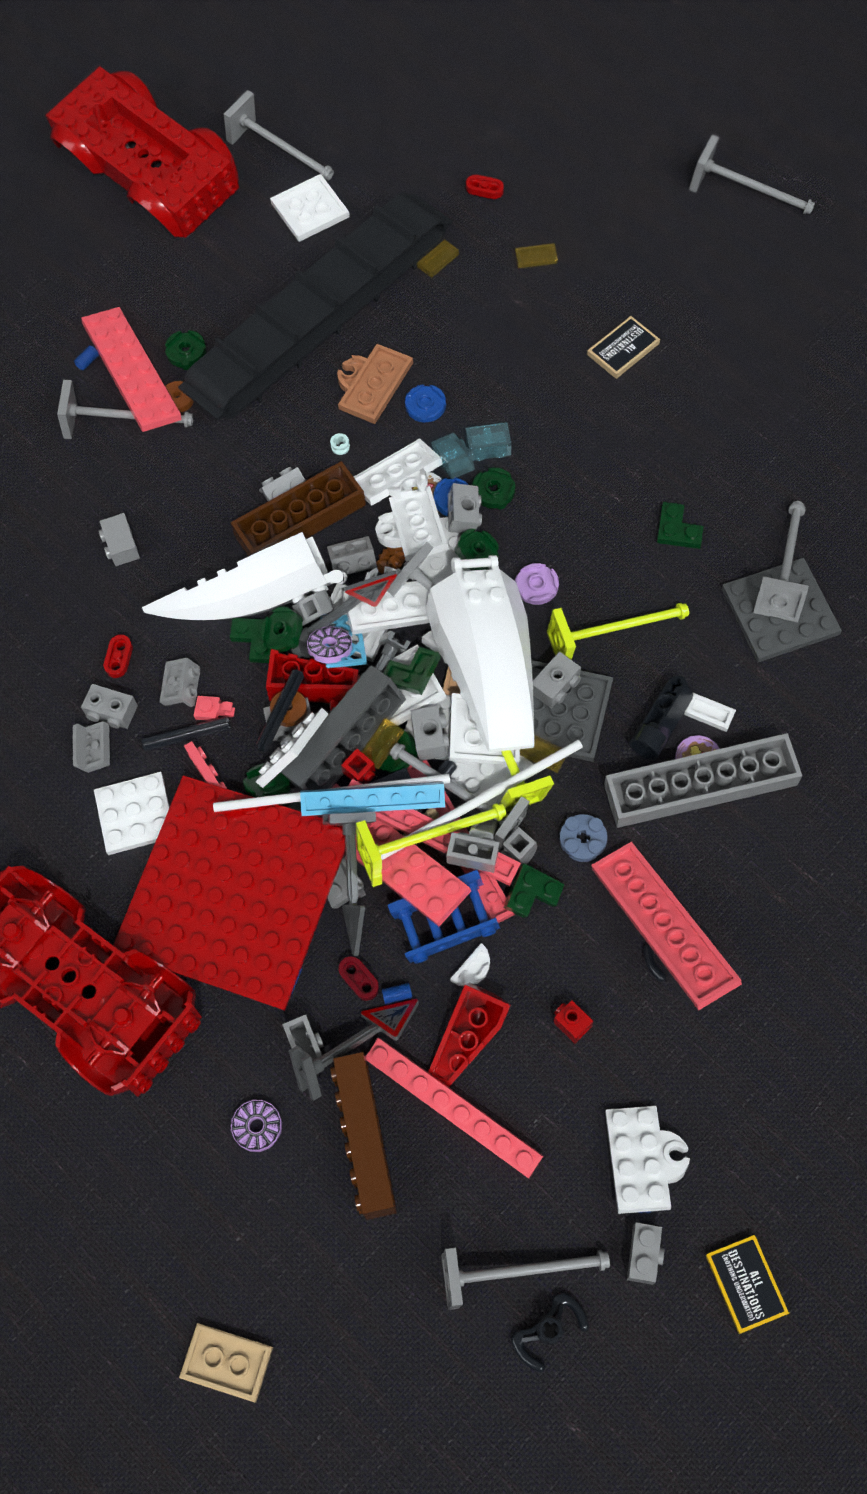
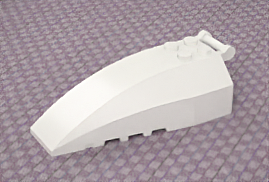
M303 532L238 561V567L228 572L225 569L217 571L218 577L209 581L205 578L198 580L199 586L188 591L184 587L142 608L144 613L186 620H220L246 617L270 611L291 602L297 604L298 601L308 597L307 595L311 593L329 590L327 586L333 583L344 584L348 577L344 571L333 570L328 573L313 536L306 539Z
M497 555L478 559L461 560L459 557L452 558L451 567L453 574L430 588L426 604V612L435 644L445 664H448L452 672L453 681H456L459 686L461 697L465 699L469 707L471 718L475 721L476 728L488 752L533 748L534 704L530 638L527 614L517 583L499 569ZM489 567V570L462 571L464 568Z

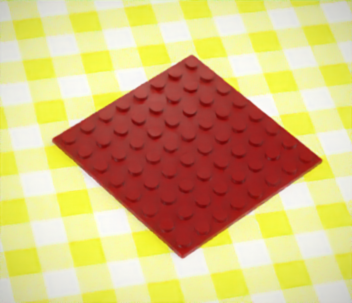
M182 776L113 946L122 953L136 949L160 962L174 973L285 1011L345 853V835H343L342 826L323 824V818L313 815L302 816L300 811L278 804L214 812L213 803L255 797Z

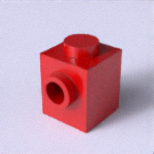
M356 749L341 765L343 774L350 780L354 779L362 784H368L375 776L374 762L359 749Z
M572 1000L567 1005L565 1003L561 1004L554 1012L556 1015L554 1017V1024L574 1044L593 1026V1020Z

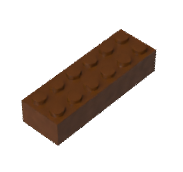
M341 461L230 523L234 536L246 554L251 556L303 532L305 538H308L366 505L364 491Z
M360 1052L333 1058L334 1066L330 1067L335 1087H339V1091L335 1092V1098L340 1112L344 1114V1117H340L342 1132L349 1140V1142L344 1144L347 1159H349L350 1163L353 1162L354 1166L349 1171L352 1185L358 1188L359 1192L358 1195H354L357 1211H359V1214H363L367 1220L396 1214L397 1210L364 1053Z

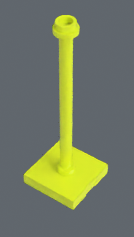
M677 603L676 608L570 632L562 608H558L552 611L547 634L555 656L560 651L572 660L576 648L575 640L673 617H678L682 620L689 616V609L687 604Z
M511 750L501 751L511 775L514 776L519 773L520 770ZM551 776L530 783L523 781L517 784L516 787L508 789L499 804L504 805L507 813L512 811L521 796L530 801L529 805L540 802L550 791L554 782Z
M496 803L493 804V809L379 846L375 844L364 820L356 823L357 850L371 884L375 887L382 884L381 855L494 818L497 821H501L507 816L503 804Z

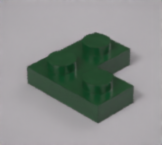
M663 502L657 543L700 549L704 526L682 523L684 505Z
M233 618L230 633L231 642H250V662L269 663L271 649L267 647L266 642L261 637V627L264 619Z
M419 647L409 666L390 660L383 674L388 676L397 688L422 695L441 659V655L439 652Z
M523 863L517 871L503 908L526 918L529 915L535 898L552 907L557 906L565 884Z

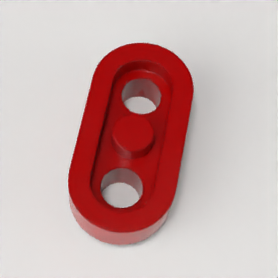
M471 175L466 179V190L472 195L498 199L504 193V184L496 178Z
M125 635L114 636L109 642L103 666L108 676L112 678L122 677L128 669L133 645ZM116 666H120L119 669L113 670Z

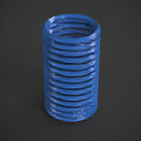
M89 345L74 360V363L79 369L84 370L99 356L96 348Z
M409 983L382 988L385 1004L394 1003V1001L398 1002L400 999L402 1001L412 998Z

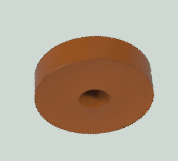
M174 381L165 387L179 412H185L191 408L194 401L178 389V386L183 382Z
M281 692L273 697L270 703V712H272ZM299 692L296 693L290 705L292 709L287 711L281 726L292 727L305 719L308 708L305 698Z

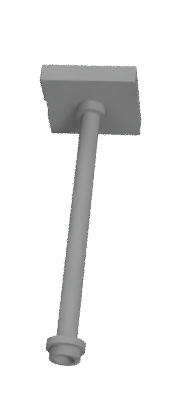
M249 90L224 113L226 140L232 145L250 128L319 172L325 180L329 181L332 178L334 170H332L331 166L327 165L324 167L255 123L254 94Z
M711 135L697 162L689 190L697 192L706 172L712 171L804 210L803 214L805 215L806 213L811 214L815 205L811 199L806 202L715 164L712 158L719 137Z
M63 380L57 415L64 439H72L75 417L77 415L135 419L130 410L77 406L72 380ZM185 411V414L181 415V420L174 423H184V427L192 426L193 414Z
M794 501L789 506V513L792 516L780 580L763 576L753 613L798 622L809 586L789 582L800 516H803L806 510L801 501Z
M428 542L404 566L387 591L392 596H395L410 578L417 580L429 591L435 585L421 573L422 570L419 568L434 548Z
M396 743L390 751V755L393 756L394 760L400 758L426 776L442 775L404 750L405 745ZM451 780L450 783L444 784L446 789L466 802L476 797ZM522 796L510 814L506 813L507 816L503 820L497 821L500 828L496 832L494 840L500 842L499 852L504 848L503 843L518 828L526 816L530 801ZM486 803L476 807L481 812L493 809V807Z
M456 1248L445 1249L441 1255L448 1310L458 1309L463 1305L461 1287L464 1286V1283L597 1266L600 1271L610 1268L608 1252H603L602 1250H597L596 1256L463 1272L462 1269L459 1270Z

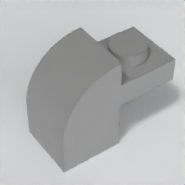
M326 590L314 593L292 606L294 611L302 616V626L334 610Z
M518 827L503 843L504 849L501 853L521 864L527 865L537 850V843Z

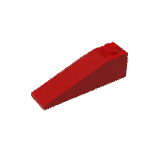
M470 982L465 984L428 1073L450 1087L502 1028L511 1004Z

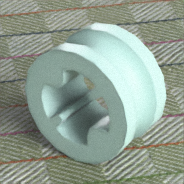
M341 433L332 436L330 440L332 451L337 455L346 454L350 449L348 437Z

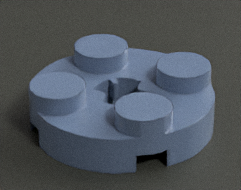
M585 814L567 818L561 828V848L575 861H592L606 847L607 831L599 818ZM585 833L590 837V840L586 839L587 843H581V839L577 838V836Z

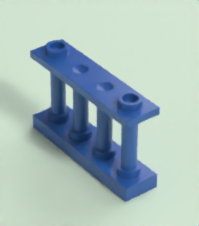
M478 870L457 878L470 887L471 892L469 895L480 924L466 929L459 907H457L451 913L458 933L444 938L440 926L438 927L427 918L435 942L422 947L411 919L412 913L418 910L404 898L388 904L389 911L394 919L399 918L403 922L412 948L411 951L405 953L410 963L424 962L430 955L481 935L482 937L491 936L500 928L496 918L489 920L478 892L479 886L484 885Z

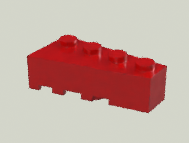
M271 649L266 689L269 701H272L273 697L283 690L292 670L296 669L303 672L304 675L297 692L302 694L304 698H308L309 702L330 703L331 700L339 703L344 698L346 692L360 679L359 670L348 667L326 668V664L319 663L314 659L298 658V655L290 653L285 655L279 653L278 650Z

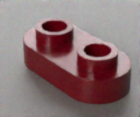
M352 956L344 958L339 964L341 978L361 1000L369 1001L374 999L379 992L376 978L358 958ZM351 967L356 969L354 974H348L347 970ZM369 985L371 990L364 992L363 987Z

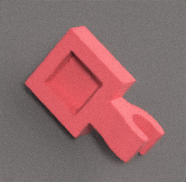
M197 697L194 711L195 720L210 721L217 719L219 715L234 717L235 707H233L232 702L221 703L220 697Z

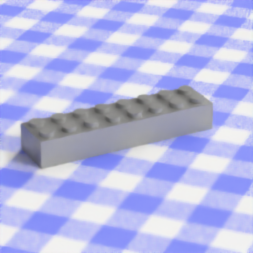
M786 733L606 775L604 787L616 828L794 787L801 780L802 773L789 735Z

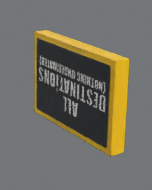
M755 1235L705 1255L738 1334L789 1314Z

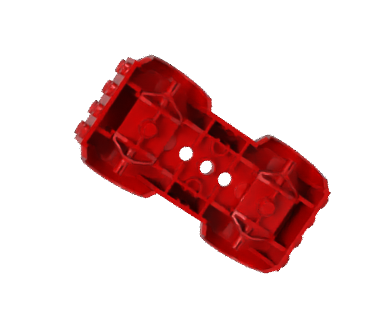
M99 66L46 114L52 128L50 138L56 147L60 149L63 145L93 174L105 173L128 191L127 198L132 204L135 200L143 206L174 237L186 238L194 232L204 220L208 219L239 188L236 165L231 152L223 140L208 128L201 127L188 131L157 108L153 96L146 85L130 71H117L110 74ZM133 141L136 143L134 148H126L128 142ZM142 155H148L146 158H140ZM154 161H161L162 163L158 168L151 167Z
M23 865L8 866L0 872V1008L18 1002L57 1033L55 1046L65 1061L84 1080L102 1093L112 1096L130 1090L137 1097L141 1093H146L152 1086V1079L157 1073L160 1074L166 1069L169 1064L168 1059L173 1053H178L185 1044L184 1039L189 1033H194L201 1023L200 1019L202 1016L195 1008V990L181 977L150 956L136 949L122 953L83 923L86 910L83 904L51 880ZM51 957L58 958L60 962L55 970H48L46 968V962ZM75 971V980L71 983H65V974ZM88 985L96 988V994L91 999H86L82 995L83 989Z

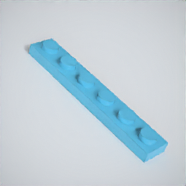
M444 782L300 791L302 816L445 807Z

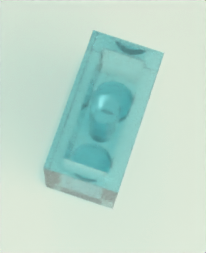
M507 422L466 428V442L470 461H481L495 457L503 458L511 455V439Z
M455 433L431 442L433 451L442 459L443 464L440 466L451 479L475 470L473 450L471 448L468 449L462 438L459 439Z

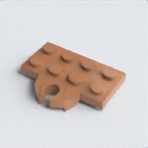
M376 344L368 358L351 355V359L342 363V368L345 371H353V374L345 375L342 370L337 372L338 383L341 389L346 392L338 404L339 410L373 424H376L413 364L412 357Z

